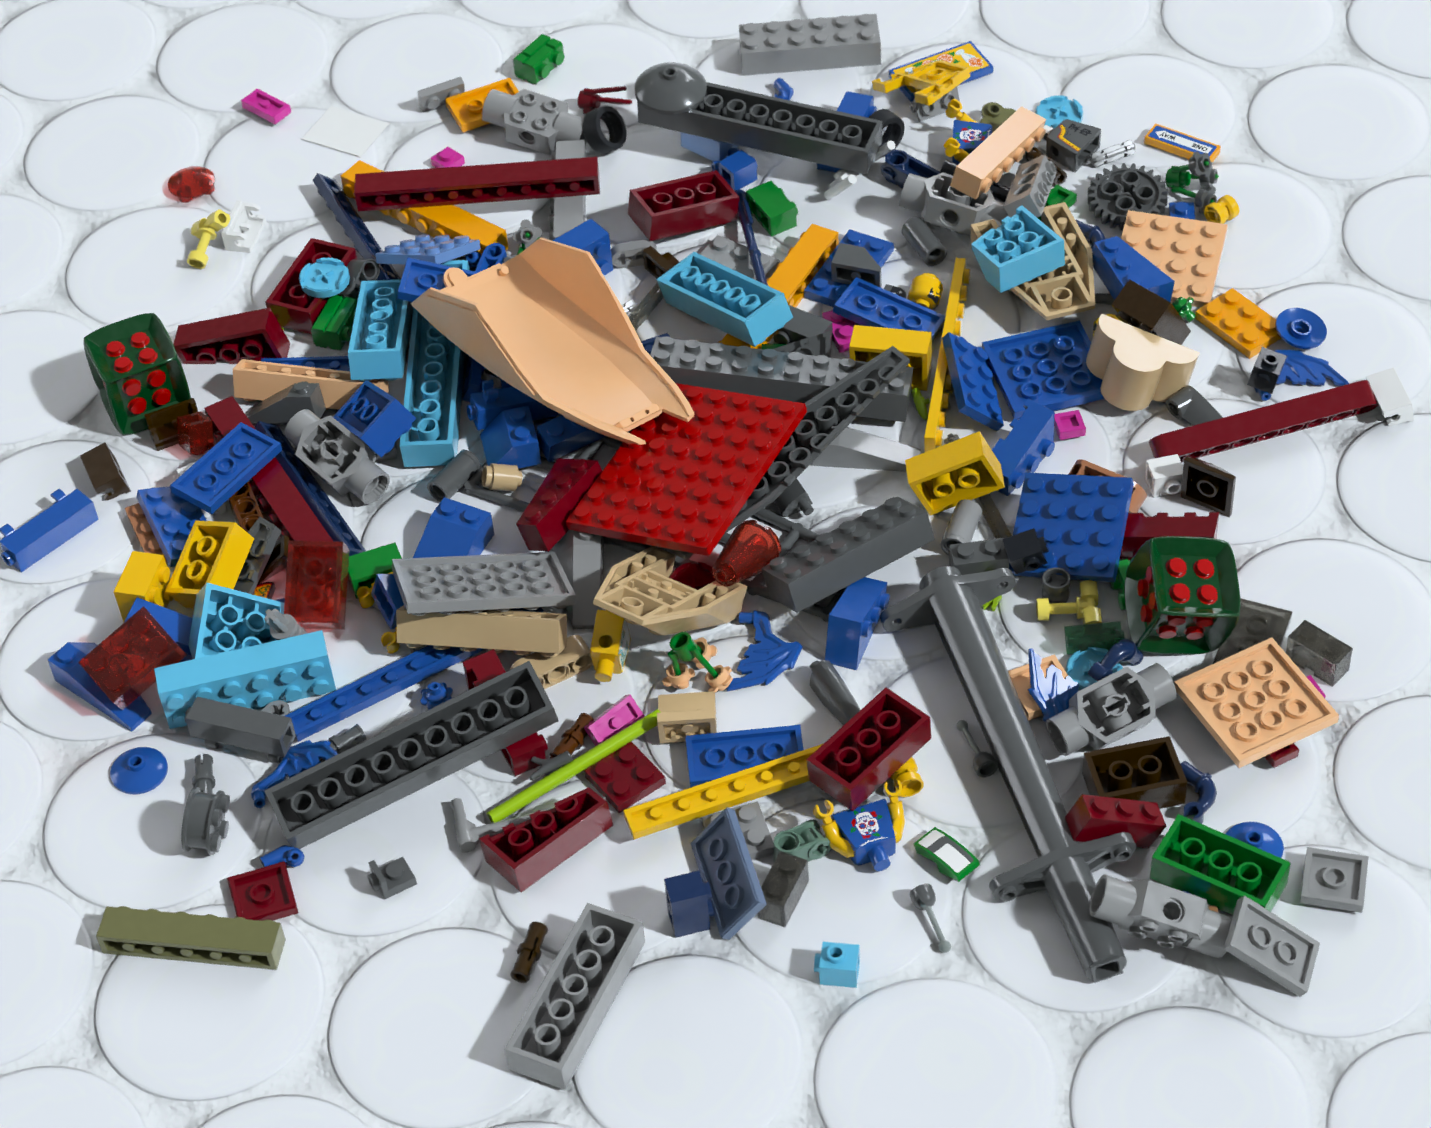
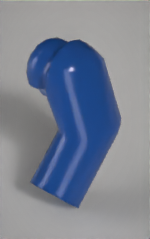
M782 78L776 79L773 86L779 91V94L775 93L774 97L791 100L794 90Z
M283 845L259 858L263 867L285 861L286 866L297 867L303 863L304 854L298 848Z

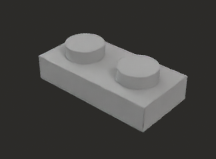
M461 76L418 90V105L421 111L436 109L446 104L445 98L464 93L465 87Z

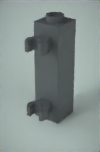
M197 697L192 707H189L185 713V723H187L190 736L205 739L207 747L218 749L219 742L267 753V759L271 762L280 763V757L285 758L296 737L290 717Z

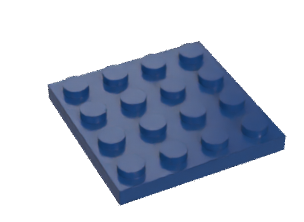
M1080 320L982 342V348L988 355L987 360L990 369L1015 419H1020L1025 412L1023 405L1027 399L1052 411L1105 399L1101 393L1102 379L1095 376L1086 364L1091 341Z
M1026 472L1013 535L1035 528L1038 536H1044L1047 542L1049 552L1045 553L1048 564L1042 565L1034 571L1016 574L1009 563V569L1013 575L1042 578L1046 570L1062 568L1069 573L1071 580L1115 582L1134 486L1133 479L1126 477Z

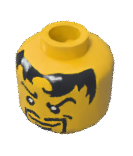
M923 273L912 280L908 300L934 310L939 306L943 285L938 277L933 274Z

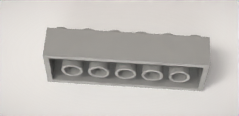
M877 14L829 18L818 17L815 19H794L791 21H771L739 25L743 76L881 65V41Z
M590 903L586 904L505 1048L509 1070L566 1090L645 944L642 921Z

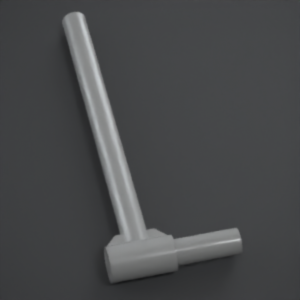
M455 798L450 802L455 819L454 828L459 848L462 852L474 850L479 842V838L487 834L489 836L503 832L502 827L513 823L516 826L530 819L529 815L476 827L475 824L467 820L460 798Z

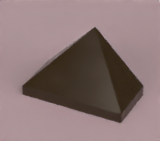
M283 535L276 542L258 584L263 583L295 563L288 536Z

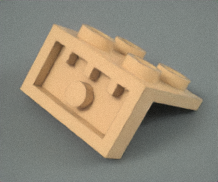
M715 692L658 696V710L661 712L657 713L660 743L686 742L685 736L717 733Z

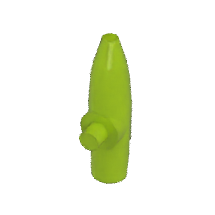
M915 388L911 391L913 401L919 415L926 421L928 419L926 404H929L930 401L929 398L924 399L922 397L920 389Z

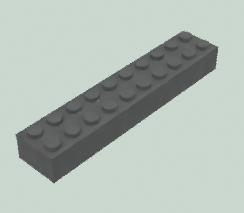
M706 82L707 94L703 102L685 113L674 115L659 114L644 108L637 101L638 123L863 174H868L882 144L883 121Z
M668 336L656 337L650 356L675 383L806 403L867 363L854 361L850 358L838 359L829 358L825 355L813 356L804 355L799 352H779L774 349H754L748 346L738 347L724 345L723 343L673 339ZM905 367L858 416L905 422L911 396L913 367Z
M527 661L265 790V793L291 847L301 849L559 720L530 661Z

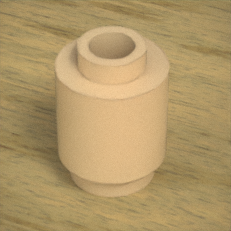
M491 463L490 466L483 467L482 486L488 487L489 490L515 492L517 486L520 487L522 484V471H518L517 465Z

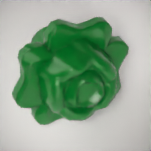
M1181 296L1172 305L1181 318L1191 322L1196 316L1191 311V304L1194 299L1192 297L1185 299Z

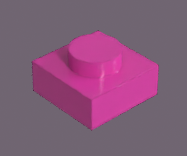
M447 146L431 158V164L435 168L459 167L465 164V159L463 155Z
M1079 410L1055 414L1054 426L1060 440L1086 436V427Z

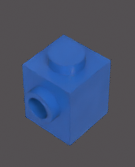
M742 149L719 161V174L734 191L742 189L757 180V162L754 157L749 156Z

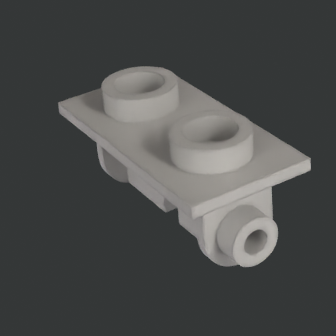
M957 86L929 106L917 103L914 99L913 103L910 104V109L913 113H917L918 121L920 122L945 113L948 103L952 99L960 102Z

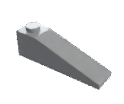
M846 427L813 461V466L906 471L905 460L921 454V449Z

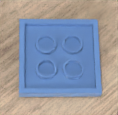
M427 234L415 236V240L400 241V245L386 246L385 251L375 254L376 263L406 264L407 258L441 264L480 250V241L469 239V236H457L454 239H449V235H440L434 238H430V235Z

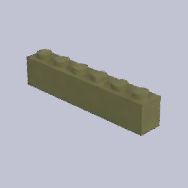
M106 906L96 935L101 951L105 954L277 970L286 941L281 923L272 920L257 921L247 920L242 917H217L212 914L193 915L186 912H161L156 909L140 910L131 909L126 906Z

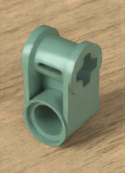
M813 819L807 820L801 825L786 831H781L774 837V863L783 870H791L811 860L822 858L831 850L830 841L821 833L818 821Z

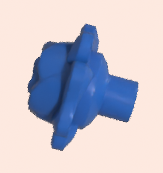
M432 682L428 685V689L421 690V704L427 705L428 710L452 699L453 689L447 687L446 683Z

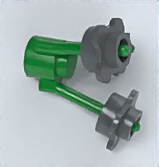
M1198 151L1194 152L1193 156L1189 159V164L1171 166L1167 170L1165 177L1167 187L1172 188V193H1180L1194 198L1195 206L1199 208L1200 214H1204V208L1207 205L1217 202L1216 188L1213 187V184L1217 183L1219 175L1217 169H1213L1208 153L1200 154ZM1191 179H1199L1201 186H1208V190L1202 188L1197 193L1183 188L1189 186Z

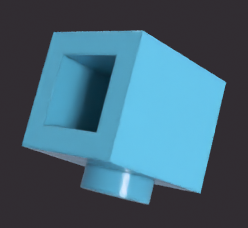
M822 942L821 954L816 953L814 960V972H819L820 985L857 988L860 967V945Z

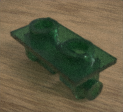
M1121 621L1064 626L1067 655L1079 650L1080 652L1086 651L1089 647H1098L1109 651L1114 644L1125 639L1124 631L1121 630Z

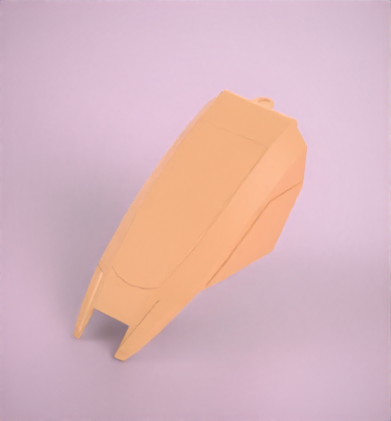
M541 237L520 254L503 264L498 263L470 277H467L464 271L459 268L452 267L447 269L443 275V282L446 288L438 290L431 287L411 303L433 327L490 372L546 407L562 414L566 419L590 430L631 445L646 444L645 440L628 433V431L659 416L662 412L685 422H689L694 417V411L677 384L644 349L628 315L603 276L600 267L588 251Z

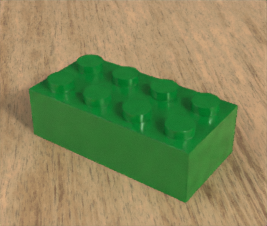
M1178 814L1152 856L1150 879L1180 891H1188L1192 895L1206 899L1209 905L1217 906L1218 909L1231 915L1234 914L1237 900L1244 895L1271 912L1288 883L1291 862Z

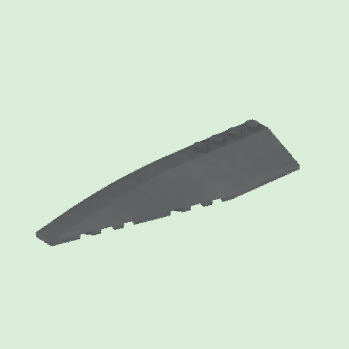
M892 346L805 403L807 413L725 533L774 502L910 363L909 358ZM658 547L683 559H687L694 554Z

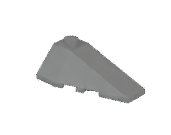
M568 530L549 552L556 553L576 594L575 605L565 608L573 629H594L597 609L602 610L601 607L594 605L593 601L603 584V536Z

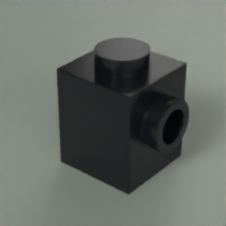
M1262 347L1247 385L1272 394L1287 356Z
M1035 528L1003 539L1009 563L1016 574L1034 571L1040 566L1048 564L1045 553L1049 552L1047 542L1044 536H1038Z

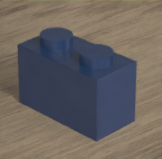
M700 871L665 878L667 909L675 938L710 930L709 917L714 916L710 900L712 899L709 882H703Z

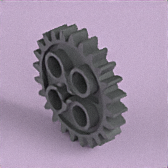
M1122 163V168L1119 169L1116 165H1112V171L1104 168L1103 175L1097 173L1096 180H1091V185L1088 187L1087 204H1090V212L1095 211V218L1102 217V224L1109 221L1110 228L1118 224L1120 230H1123L1128 210L1158 215L1165 213V206H1167L1168 189H1165L1166 182H1160V175L1153 176V169L1145 172L1144 165L1139 169H1136L1135 163L1130 168H1127L1126 164Z

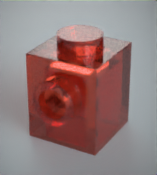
M201 411L177 417L179 446L190 455H201L214 447L212 420Z

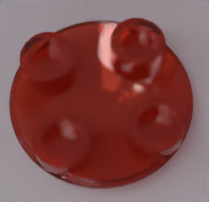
M186 167L175 172L170 177L168 189L170 193L178 197L180 202L187 203L193 198L213 193L215 190V176L211 170L205 167Z

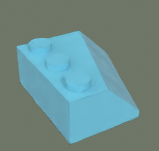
M1022 205L1016 209L1014 216H1007L1001 220L1002 225L997 229L988 230L971 243V248L986 281L1000 293L1065 265L1064 240Z
M206 583L196 594L188 644L192 659L276 641L270 633V626L264 620L267 615L265 612L268 609L271 611L277 609L281 614H285L286 603Z

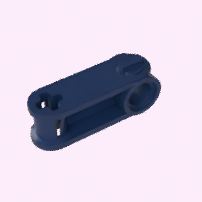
M892 150L886 154L885 163L881 166V173L885 179L902 189L909 173L928 179L940 172L902 150Z

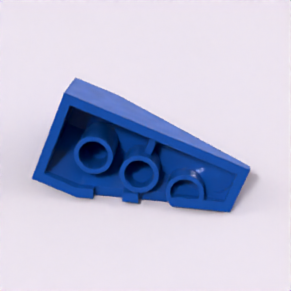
M67 642L48 659L53 677L57 683L131 732L152 714L150 708L116 658L99 645L87 642Z

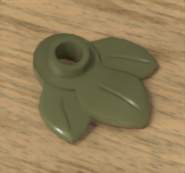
M995 102L986 103L982 107V119L979 123L990 124L993 133L1016 110L1003 108Z

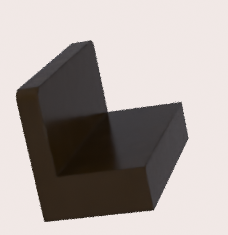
M652 246L643 250L645 269L656 279L679 263L669 252L661 255Z

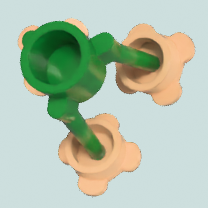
M680 632L672 637L669 644L672 650L668 652L672 665L666 669L667 677L663 679L665 687L673 686L677 689H685L689 686V680L695 676L693 669H688L686 664L679 663L678 660H683L684 662L693 661L698 669L705 668L708 671L705 676V681L710 685L708 692L713 691L716 693L717 691H723L730 685L733 680L730 676L732 669L729 666L723 667L722 665L712 667L708 662L711 657L717 654V648L714 645L710 646L707 644V640L703 637L693 641L687 632Z

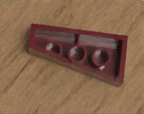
M265 308L178 325L174 347L183 364H216V361L238 364L242 359L261 361L262 358H287L290 341L271 308Z
M557 459L516 523L528 550L549 552L567 533L566 520L602 472L598 460Z
M1185 512L1183 517H1169L1168 513H1157L1153 517H1145L1143 513H1128L1120 559L1131 560L1146 541L1156 537L1187 536L1217 539L1219 512H1209V516H1197L1196 512Z
M494 649L463 662L468 690L506 672ZM536 732L500 751L513 774L518 776L541 766L532 762L531 759L532 757L546 759L545 751L548 750V746L543 735H538Z
M590 787L554 803L555 808L542 812L539 810L530 814V819L516 826L511 823L502 827L503 832L493 837L487 834L479 838L486 862L522 893L613 826L607 801Z

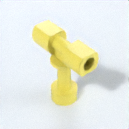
M219 209L211 213L207 219L202 218L192 225L191 234L200 240L196 250H191L188 255L187 263L190 266L198 269L206 267L209 259L205 254L210 240L216 239L217 234L215 231L217 232L228 226L230 222L229 214Z
M1092 580L1080 582V597H1076L1075 602L1049 603L1048 598H1037V621L1049 620V615L1076 614L1077 619L1083 618L1084 632L1086 634L1101 633L1100 608L1096 607L1098 606L1097 582Z

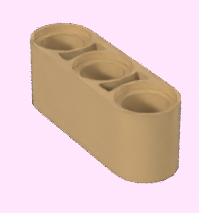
M579 635L567 637V647L557 656L545 657L541 656V652H534L517 660L510 670L530 661L543 688L546 689L586 671L593 665L590 649L583 638Z

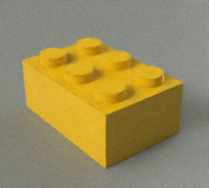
M854 325L849 345L850 359L869 362L894 346L909 358L910 363L906 367H913L911 389L928 390L932 370V332Z
M980 431L905 460L908 484L930 516L955 507L960 500H973L1005 487L1001 464Z
M195 520L165 593L185 608H194L196 594L206 583L234 589L254 537L235 522Z

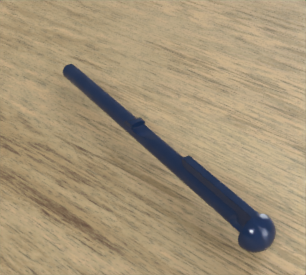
M740 189L735 190L739 196L738 215L756 281L768 286L761 262V252L757 247L751 226L754 222L746 192Z

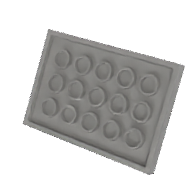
M555 552L392 559V571L407 614L424 616L433 612H440L446 615L454 614L456 611L481 613L484 610L492 609L507 612L512 608L537 610L539 607H552L563 609L567 606L575 605L576 594Z

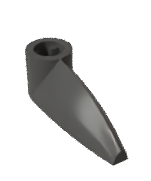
M1190 385L1185 386L1166 400L1167 409L1175 418H1184L1193 425L1223 418Z

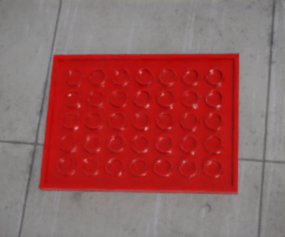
M676 383L694 411V417L689 422H685L662 412L659 416L634 428L630 434L645 440L646 444L631 445L623 442L566 520L568 530L709 556L807 413L805 403Z

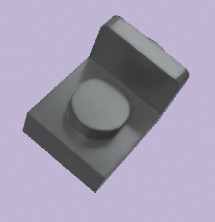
M403 857L380 868L374 860L368 862L371 871L367 875L369 883L374 891L379 889L384 899L417 884L414 874Z

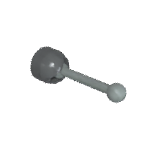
M965 720L958 721L957 729L963 732L976 754L973 759V767L977 775L982 778L993 775L998 769V762L995 757L988 752H981L967 729L968 723Z
M930 884L919 885L910 891V898L916 908L926 910L940 942L939 949L941 952L946 953L951 949V944L945 940L931 908L936 901L935 892Z

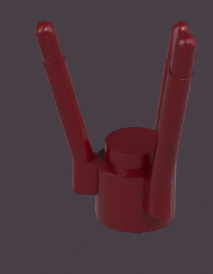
M626 86L597 89L584 88V90L579 92L577 103L578 108L583 109V114H587L595 108H599L601 102L632 104V100L601 97L598 95L600 93L627 90Z

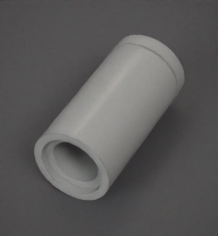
M965 499L960 500L956 504L940 544L941 549L947 555H949V545L971 542L982 515V509L976 502Z

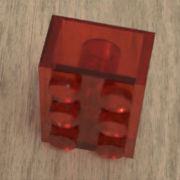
M289 541L284 614L293 616L299 626L304 629L345 630L349 548L344 542Z
M143 606L78 663L107 697L123 710L156 682L154 668L178 663L187 654L159 621Z

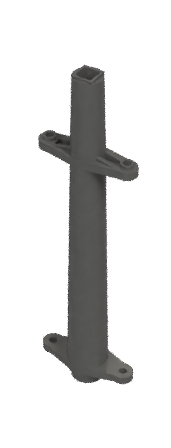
M952 566L936 568L922 578L919 584V592L886 608L881 613L880 619L885 630L890 632L935 624L992 755L998 762L1000 773L1038 858L993 878L989 883L992 895L996 900L1008 902L1017 896L1047 889L1087 978L1096 983L1122 974L1127 960L1112 923L1090 915V901L1096 886L1092 873L1117 861L1122 862L1130 859L1136 850V844L1131 834L1127 832L1083 843L1074 841L1065 820L1067 812L981 607L994 598L1010 592L1016 585V579L1008 568L962 575L959 569Z

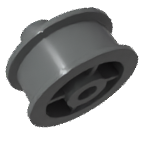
M194 787L191 790L182 822L181 843L184 851L188 852L191 848L207 850L209 855L219 852L221 838L227 837L229 822L225 821V813L229 809L230 796L225 795L224 791L219 790L216 794L201 792L199 787Z

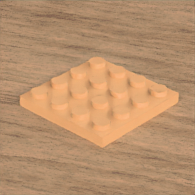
M1128 210L1121 239L1175 281L1171 303L1181 296L1185 299L1192 297L1194 299L1191 304L1193 307L1201 308L1211 302L1228 224Z
M1272 637L1174 681L1178 695L1238 768L1336 724L1339 719V714Z

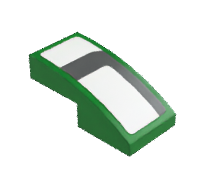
M936 827L914 843L916 853L935 862L940 873L958 882L980 866L979 860L969 850Z

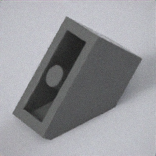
M840 243L831 262L832 281L851 284L857 277L881 288V267L864 247Z

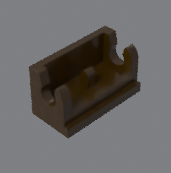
M194 398L144 415L157 451L206 434L200 412H198Z
M106 442L80 455L97 494L109 488L113 489L104 495L105 500L131 492L118 461Z

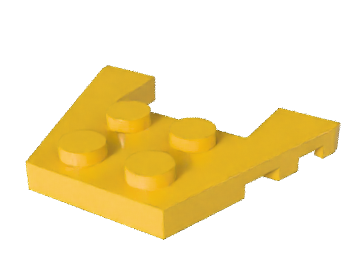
M938 60L912 68L913 73L907 75L899 72L892 74L891 80L881 82L880 78L872 81L873 90L888 93L903 85L915 87L916 90H920L914 93L915 101L929 106L968 79L970 71L969 67Z

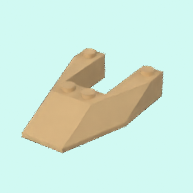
M1063 202L1044 207L1041 221L1064 240L1065 265L1031 281L1015 286L1010 290L1047 321L1095 309L1092 249L1067 204ZM995 219L971 224V243L988 230L997 229L998 225Z
M651 546L612 566L596 594L593 604L625 618V621L630 624L641 625L649 629V632L652 634L664 636L727 624L736 619L742 610L747 586L723 576L699 590L691 588L669 578L673 571L676 555Z

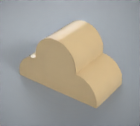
M1101 314L1088 351L1086 364L1095 376L1102 379L1101 393L1110 404L1123 410L1138 411L1148 407L1152 400L1166 403L1167 399L1189 385L1200 352Z

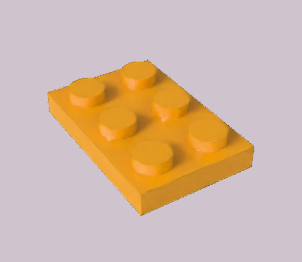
M511 78L445 98L446 106L462 132L490 124L482 119L486 97L492 89L510 95L518 93L519 91Z
M1233 288L1195 312L1196 320L1249 359L1260 353L1262 347L1268 348L1282 339L1276 330V319Z

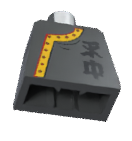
M1069 119L1063 120L1055 129L1047 125L1043 128L1046 130L1043 140L1046 141L1047 156L1073 172H1076L1090 158V155L1100 148V128Z

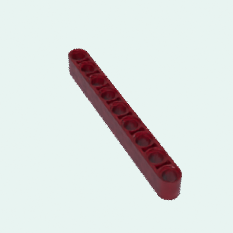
M1363 380L1164 433L1150 439L1149 445L1154 459L1178 454L1182 463L1186 457L1200 458L1364 414L1375 409L1378 403L1369 381Z

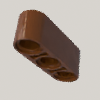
M248 482L228 499L237 524L246 532L251 529L259 517L263 518Z

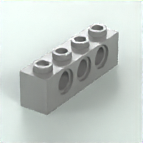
M1045 154L1019 165L1003 206L1009 217L1014 216L1016 209L1021 205L1036 217L1042 215L1057 173L1055 165L1052 161H1048Z

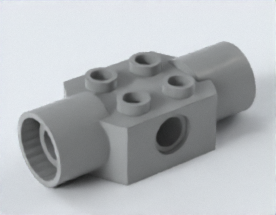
M492 89L486 97L482 119L483 121L504 127L507 142L547 155H551L552 151H556V141L585 140V145L587 143L583 132L584 118L568 113L567 102L526 89H522L515 95Z
M942 172L928 179L911 173L907 176L900 196L899 206L921 213L924 221L936 227L948 228L958 234L971 236V224L995 219L999 227L1002 225L1001 220L1008 216L1003 207L1004 203L994 200L990 189L987 193H982L975 200L950 186L953 175Z
M304 409L296 413L289 420L285 428V437L297 447L295 455L339 494L344 495L352 492L365 504H371L385 493L390 483V477L375 464L377 456L364 442L331 415L320 419L312 411Z
M1158 663L1138 673L1125 667L1078 691L1069 699L1068 709L1047 719L1046 728L1049 737L1056 749L1064 756L1086 745L1100 750L1149 724L1156 718L1155 709L1176 699V688L1169 673Z
M1104 874L1100 877L1094 888L1089 909L1091 916L1117 924L1119 928L1127 930L1128 934L1132 937L1140 939L1148 937L1157 940V944L1165 948L1185 947L1218 959L1226 953L1224 945L1232 917L1209 910L1206 899L1150 880L1123 881Z

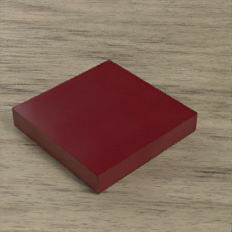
M285 861L227 878L237 917L247 920L274 921L299 913Z

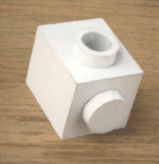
M1178 454L1146 460L1145 480L1153 498L1181 492L1184 464L1181 463Z

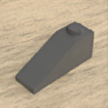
M308 382L295 383L254 405L247 418L252 424H257L258 421L268 424H288L289 420L296 413L304 409L312 411L321 418L326 408L319 383Z

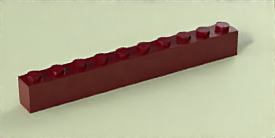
M598 157L355 174L354 196L357 210L360 212L600 194V173Z
M233 396L204 408L207 417L204 419V424L210 434H215L216 443L223 439L240 422L255 429ZM274 457L248 481L254 496L258 498L257 502L263 513L268 512L270 523L281 530L280 537L283 535L289 537L295 561L297 563L302 562V568L307 579H313L318 588L347 575L343 560L344 556Z

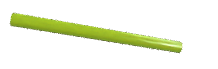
M658 709L654 710L575 758L572 762L562 766L487 812L489 820L492 823L502 821L658 725L657 713L661 712Z

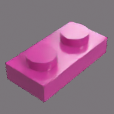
M258 88L241 100L242 108L273 124H277L291 113L289 104Z
M833 310L823 312L822 318L832 322L833 342L839 353L849 351L853 328L856 324L833 313Z
M631 694L622 697L585 726L584 729L595 746L645 716Z

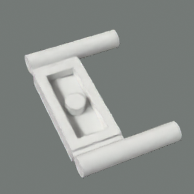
M888 141L880 146L873 163L894 150L895 143ZM845 169L837 171L833 175L835 180L828 185L830 188L824 192L825 198L830 200L855 184L857 181L856 176L860 173Z

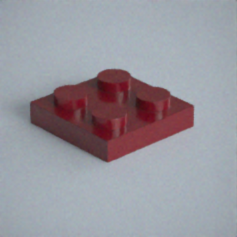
M632 741L584 770L585 778L603 797L605 796V799L618 813H621L666 784L665 776Z

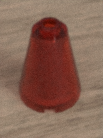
M746 520L735 527L712 566L713 577L719 584L728 587L762 573V567L770 564V561L774 558L779 557L781 544L777 535L767 525L763 527L757 524L758 521Z

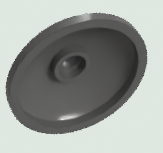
M677 62L654 65L642 72L635 82L637 101L644 108L659 114L674 115L688 112L699 106L707 94V83L704 76L693 67Z

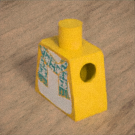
M598 609L590 654L594 670L596 671L595 678L602 682H609L612 679L613 673L621 674L624 670L631 637L625 618L607 610Z

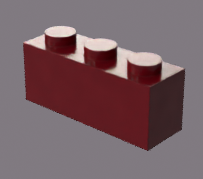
M1082 794L1065 816L1073 841L1080 842L1127 832L1133 837L1136 847L1149 849L1166 828V823L1159 806L1155 802Z

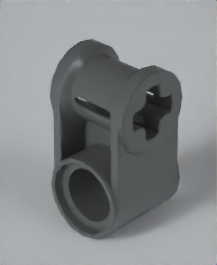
M353 259L348 263L349 284L339 295L358 301L361 281H374L379 276L380 267L374 259Z

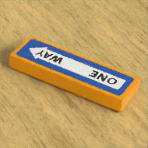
M1155 124L1144 137V144L1186 159H1190L1193 153L1198 151L1200 154L1208 153L1210 161L1213 163L1221 150L1219 145L1159 124Z

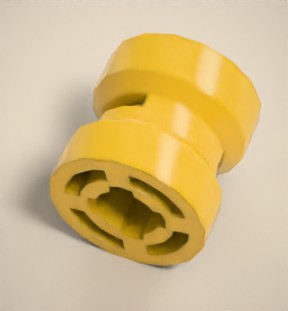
M1224 195L1217 200V203L1212 202L1204 208V215L1208 222L1225 224L1226 220H1232L1239 215V206L1232 196Z
M913 757L890 776L894 780L893 787L895 792L898 791L896 780H899L902 784V790L898 795L900 797L913 796L920 792L924 786L921 775L917 773L918 767Z

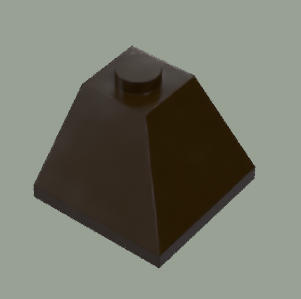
M1186 457L1183 465L1181 498L1230 517L1233 509L1236 476L1198 458Z

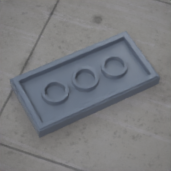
M726 807L690 844L703 882L708 881L711 888L712 899L710 900L720 936L723 939L730 940L767 903L735 810Z

